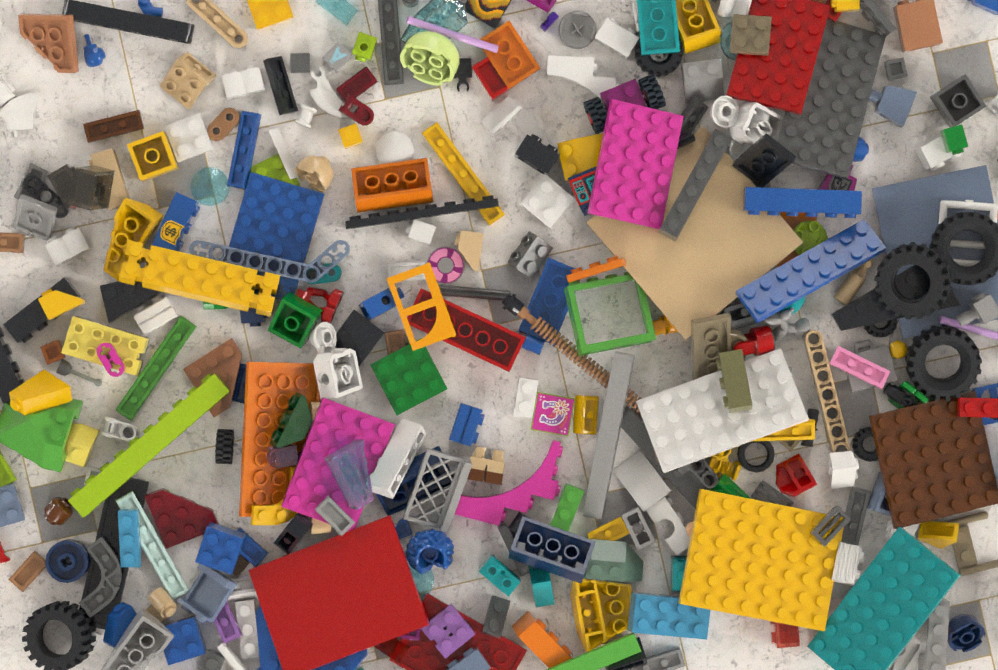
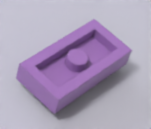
M226 601L214 621L224 644L243 636Z

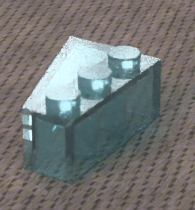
M356 439L324 457L350 509L355 510L374 500L363 439Z

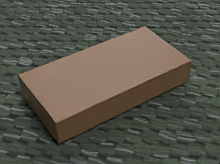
M34 551L8 580L24 592L46 568V560Z

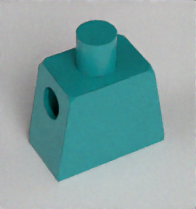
M671 556V592L681 591L687 556Z

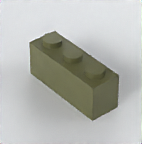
M742 349L719 353L716 365L717 370L722 372V378H719L721 389H725L726 394L723 397L724 408H728L729 413L751 410L752 399Z

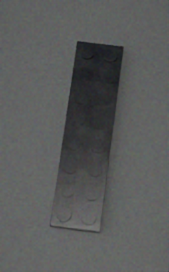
M131 477L104 502L96 540L103 536L117 555L119 561L118 511L120 508L116 500L133 491L143 509L149 481ZM91 557L81 600L91 594L101 581V570L93 557ZM121 567L122 581L117 595L107 606L91 617L93 621L89 622L90 626L105 630L108 614L122 601L129 567Z

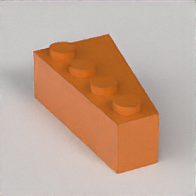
M529 611L512 625L517 636L548 668L573 658L570 655L572 652L565 644L561 646L557 642L559 638L552 631L549 633L545 629L546 625L539 618L536 619Z

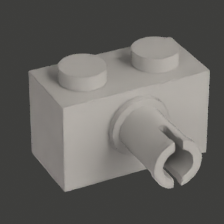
M979 293L971 298L972 302L968 303L970 309L956 316V319L961 327L976 318L981 324H987L998 317V306L991 294Z

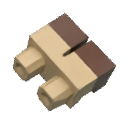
M476 446L473 456L470 457L472 467L467 479L483 482L487 465L485 482L502 485L505 465L503 451L493 449L492 459L484 458L486 448Z

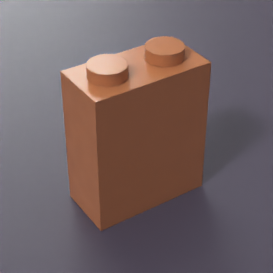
M909 0L897 2L898 5L893 7L902 53L943 43L934 0H916L909 3Z

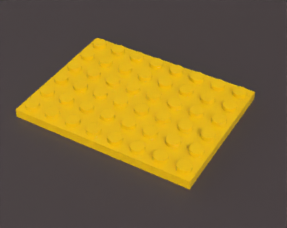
M699 489L678 604L825 631L834 584L831 578L844 527L826 546H822L810 532L827 514ZM833 516V517L823 526V528L818 532V534L825 528V526H826L835 516ZM841 517L831 527V529H829L826 532V534L822 537L823 539L839 524L843 517Z

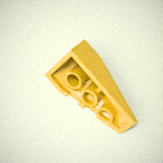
M125 198L115 213L114 228L110 236L112 238L103 271L119 281L122 263H128L125 260L128 240L144 243L145 246L164 215L147 204Z

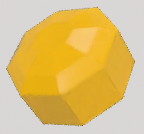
M899 340L891 342L889 345L891 357L895 359L905 357L907 353L906 344Z

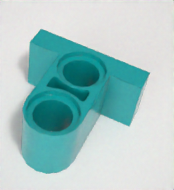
M528 565L536 608L555 605L549 572Z

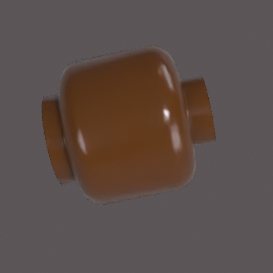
M55 497L44 508V517L52 525H63L73 514L72 505L65 497Z

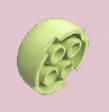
M423 31L414 34L407 40L401 51L400 61L404 68L408 67L414 73V78L430 85H442L443 82L452 81L459 66V54L455 45L444 35L432 31Z

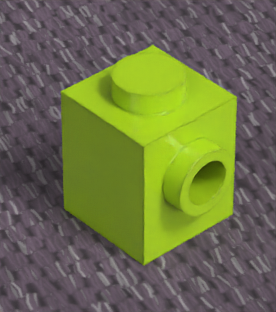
M359 32L352 51L355 60L366 63V60L371 62L378 38Z

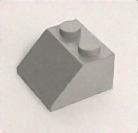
M721 58L682 63L681 71L685 103H689L693 96L701 101L716 100L724 96Z

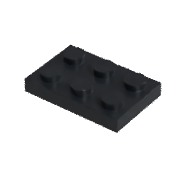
M766 133L734 160L732 166L760 188H763L792 164L796 156Z

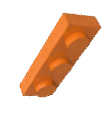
M618 256L608 258V263L600 264V261L589 264V269L582 270V267L570 270L571 274L566 275L568 283L625 266V259H618Z

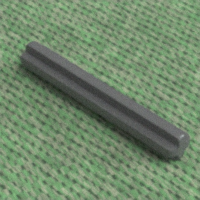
M438 285L442 296L503 301L508 294L511 295V291Z

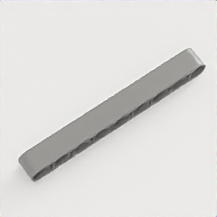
M615 351L583 510V516L598 520L603 519L635 355Z

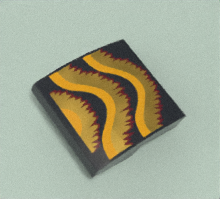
M467 0L462 10L496 29L512 0Z

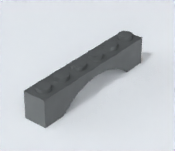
M717 129L714 130L659 230L660 234L676 242L708 181L732 140L730 136Z

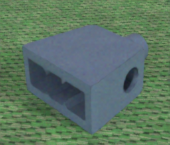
M886 85L882 93L872 89L869 101L877 103L875 113L898 127H903L917 92Z

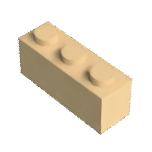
M110 148L91 154V160H89L90 168H92V171H95L97 176L94 179L98 190L101 189L103 195L100 197L103 208L106 207L109 211L118 209L125 198L130 199L115 149Z

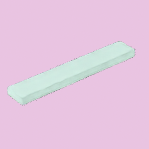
M133 491L117 499L116 502L120 509H139L140 545L169 596L174 600L187 593L189 590Z

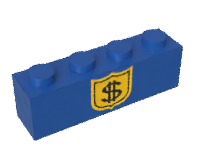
M176 192L152 245L180 252L184 244L182 238L184 234L188 235L192 227L190 221L199 212V202Z

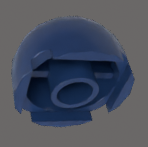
M960 614L949 621L947 642L954 651L958 649L968 652L982 643L981 638L983 635L985 637V629L976 617L969 614Z

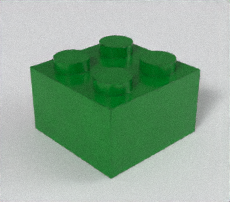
M289 292L282 298L267 331L301 349L308 342L310 333L314 330L323 310Z

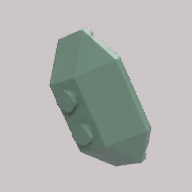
M590 539L596 542L584 575L585 579L620 582L642 581L643 560L627 542Z

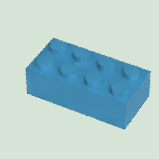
M631 592L627 630L632 633L707 640L710 610L678 604L679 596Z

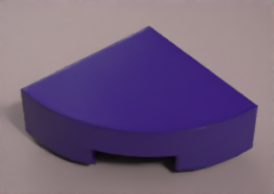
M552 12L540 25V28L545 32L559 16Z

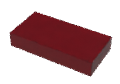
M366 66L337 87L336 90L346 102L348 94L357 98L378 81Z

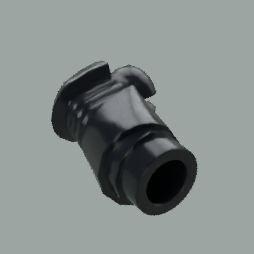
M889 383L884 388L883 393L891 400L902 403L904 407L913 405L914 397L905 394L898 386Z

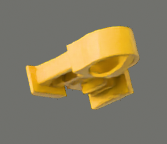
M731 449L712 455L708 465L719 478L725 473L736 481L742 465L738 461H734V463L729 462L728 456L731 453Z

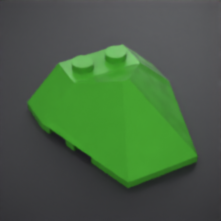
M72 398V401L28 415H23L13 410L10 402L4 403L0 413V443L18 452L43 469L61 473L67 456L64 448L73 420H78L83 401Z

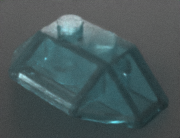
M431 0L414 15V18L456 32L468 23L465 4L459 0ZM409 24L401 37V41L406 44L407 40L414 34L428 30Z

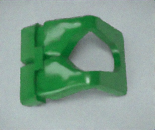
M903 381L898 386L915 397L913 405L919 402L925 404L928 402V398L907 381ZM890 398L888 399L897 409L904 408Z

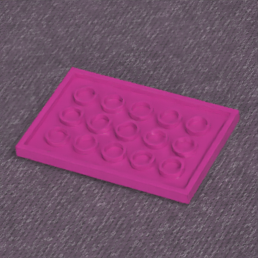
M610 99L588 214L655 229L661 228L684 116Z
M322 397L281 506L328 523L315 508L329 496L355 522L348 531L355 529L371 489L368 485L369 476L375 471L378 459L382 457L386 450L395 424Z

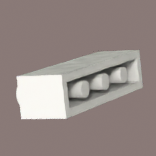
M401 419L400 423L396 425L386 450L377 461L375 471L369 476L368 485L372 492L391 499L394 498L426 436L422 425L405 419Z

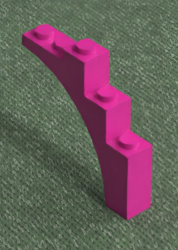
M552 441L549 452L541 466L529 479L518 487L493 496L472 497L461 495L455 515L500 526V522L505 521L507 511H504V507L527 513L528 509H532L534 498H531V494L554 500L555 496H559L561 486L558 485L559 481L551 479L552 476L557 474L558 465L555 463L557 457L561 458L563 446H560L561 442Z

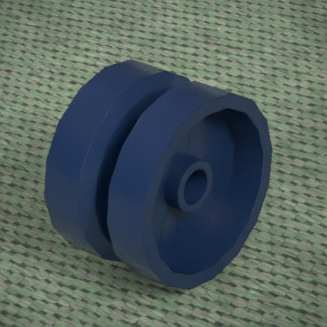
M66 539L52 546L46 555L45 561L47 571L51 577L63 583L74 582L83 577L88 572L91 561V554L86 549V545L79 540ZM67 557H70L69 561H72L71 564L66 562Z

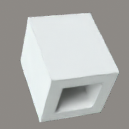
M414 219L413 223L409 222L406 233L409 234L408 238L430 245L436 226Z

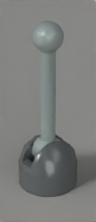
M64 359L61 360L56 371L59 375L66 376L72 373L93 382L96 386L102 385L100 379H93L72 370L71 364Z

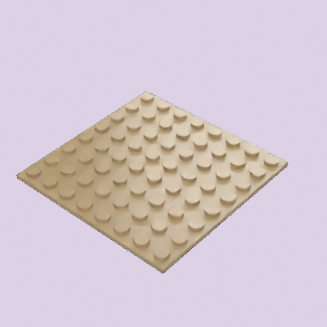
M704 126L694 134L696 139L694 142L677 149L663 222L712 136ZM726 151L676 242L660 234V229L597 215L586 222L614 256H618V259H625L626 265L623 267L685 340L692 335L691 320L717 315L737 298L736 290L765 275L803 243L780 214L779 216L767 215L765 211H760V215H748V211H743L744 188L756 186L749 178L732 166L734 161Z

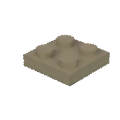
M733 14L730 53L768 56L772 17Z

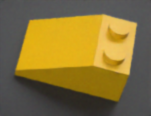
M676 0L679 41L682 42L685 54L721 43V29L708 0Z
M603 133L557 143L565 181H569L568 178L597 166Z

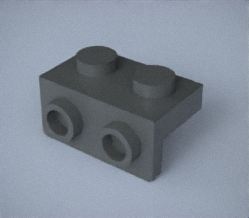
M529 231L522 238L518 248L511 254L508 263L532 279L553 247Z

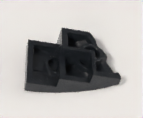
M353 310L336 333L337 341L335 348H350L356 351L358 366L360 367L385 332L356 310Z

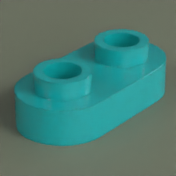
M331 263L322 264V265L325 266V267H328V266L331 265ZM336 265L332 268L335 270L334 276H329L327 272L318 281L307 283L322 284L336 282L342 275L341 268ZM311 268V269H309V270L307 271V277H308L309 279L313 280L312 278L309 277V273H310L311 271H315V272H316V277H317V271H316L315 269Z

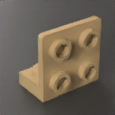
M187 51L175 61L161 82L160 87L184 107L190 109L204 88L213 82L217 75Z

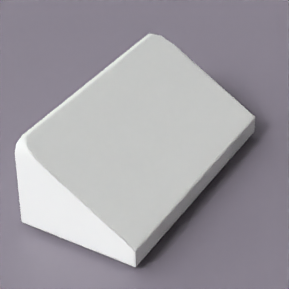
M250 575L231 579L237 585L228 598V603L258 598Z

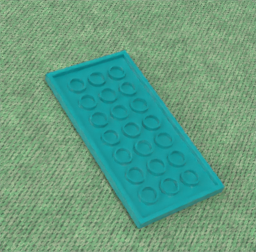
M899 526L828 618L825 631L819 630L807 647L834 670H888L961 575L904 528Z

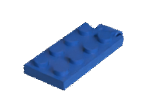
M548 257L527 309L536 319L540 316L542 318L541 321L544 319L546 321L545 324L549 323L548 328L550 326L554 327L552 331L556 329L557 334L568 312L564 289L569 286L566 275L571 274L570 270L576 268ZM523 319L518 330L520 333L527 334L522 348L540 355L548 337L543 339L542 336L544 334L539 336L538 333L540 331L534 332L536 328L530 329L532 324Z

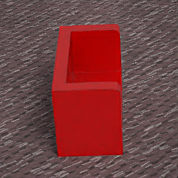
M488 57L472 66L473 72L492 101L508 92L509 89L501 80Z

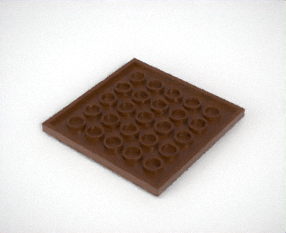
M976 391L960 394L964 398H977ZM956 396L951 397V401H946L943 398L939 399V401L933 400L926 404H916L869 416L894 529H897L899 526L903 528L998 504V487L982 418L957 417Z

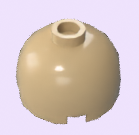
M307 156L298 163L294 170L302 181L306 179L311 183L308 186L320 192L328 189L334 175L330 161L324 156Z

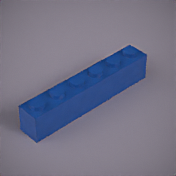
M744 188L743 211H748V215H760V211H765L767 215L779 216V212H787L786 216H798V213H806V217H817V213H823L825 217L837 218V214H844V218H856V215L861 214L862 191Z

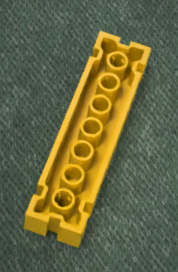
M128 240L125 251V260L128 263H122L119 282L135 285V282L138 281L142 282L143 288L247 312L250 307L256 309V314L271 317L275 297H272L271 294L276 295L280 275L265 272V275L261 276L257 275L258 270L153 245H151L149 250L144 248V243ZM142 262L146 263L144 268H140ZM255 289H259L258 295L254 294Z

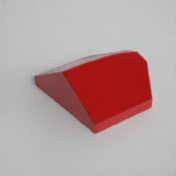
M799 453L776 465V485L783 494L795 497L817 485Z

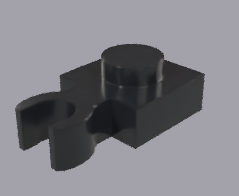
M459 58V66L453 79L459 78L457 83L458 92H460L459 86L461 84H465L467 91H469V84L466 78H472L471 58Z

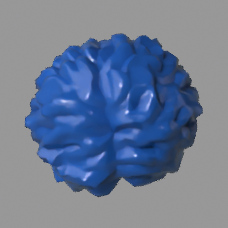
M435 529L425 530V532L418 531L415 536H411L409 543L406 545V559L410 566L420 574L431 570L433 565L442 567L445 570L453 562V541L442 531H435Z

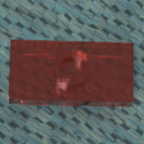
M398 638L374 646L397 663L402 661L409 649V646Z

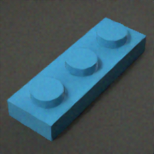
M120 509L118 511L121 567H140L139 509Z

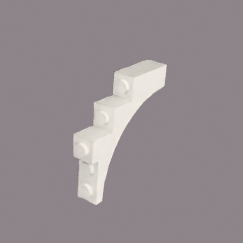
M548 55V77L561 78L573 82L589 91L594 97H599L602 104L603 101L600 93L620 85V83H616V78L593 77V74H597V62H594V57Z

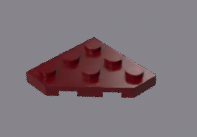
M164 488L145 495L146 502L166 549L204 535L209 522L219 524L213 509L197 504L195 501L183 496L173 494Z

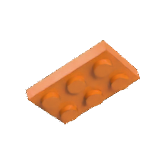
M510 20L480 39L499 46L497 53L485 49L482 50L490 59L491 64L508 89H511L541 69Z

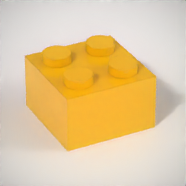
M164 131L127 144L138 176L142 182L179 169L168 137Z

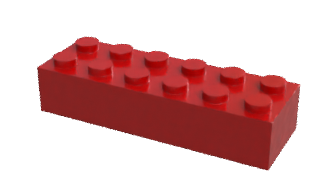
M421 288L413 305L432 299L431 293ZM443 299L456 336L442 341L510 372L526 337ZM436 306L409 315L407 317L409 325L428 334L436 322Z

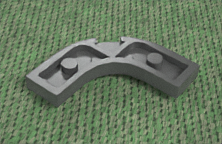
M103 536L86 548L101 570L99 586L79 602L90 618L114 599L122 581L120 561Z

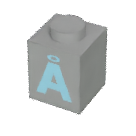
M337 42L322 57L325 61L323 65L330 72L334 70L338 73L353 56L342 44Z

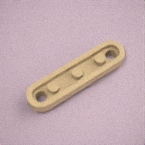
M186 0L187 5L234 48L240 49L247 45V33L211 0H200L197 4L193 3V0ZM242 36V41L236 42L235 38Z

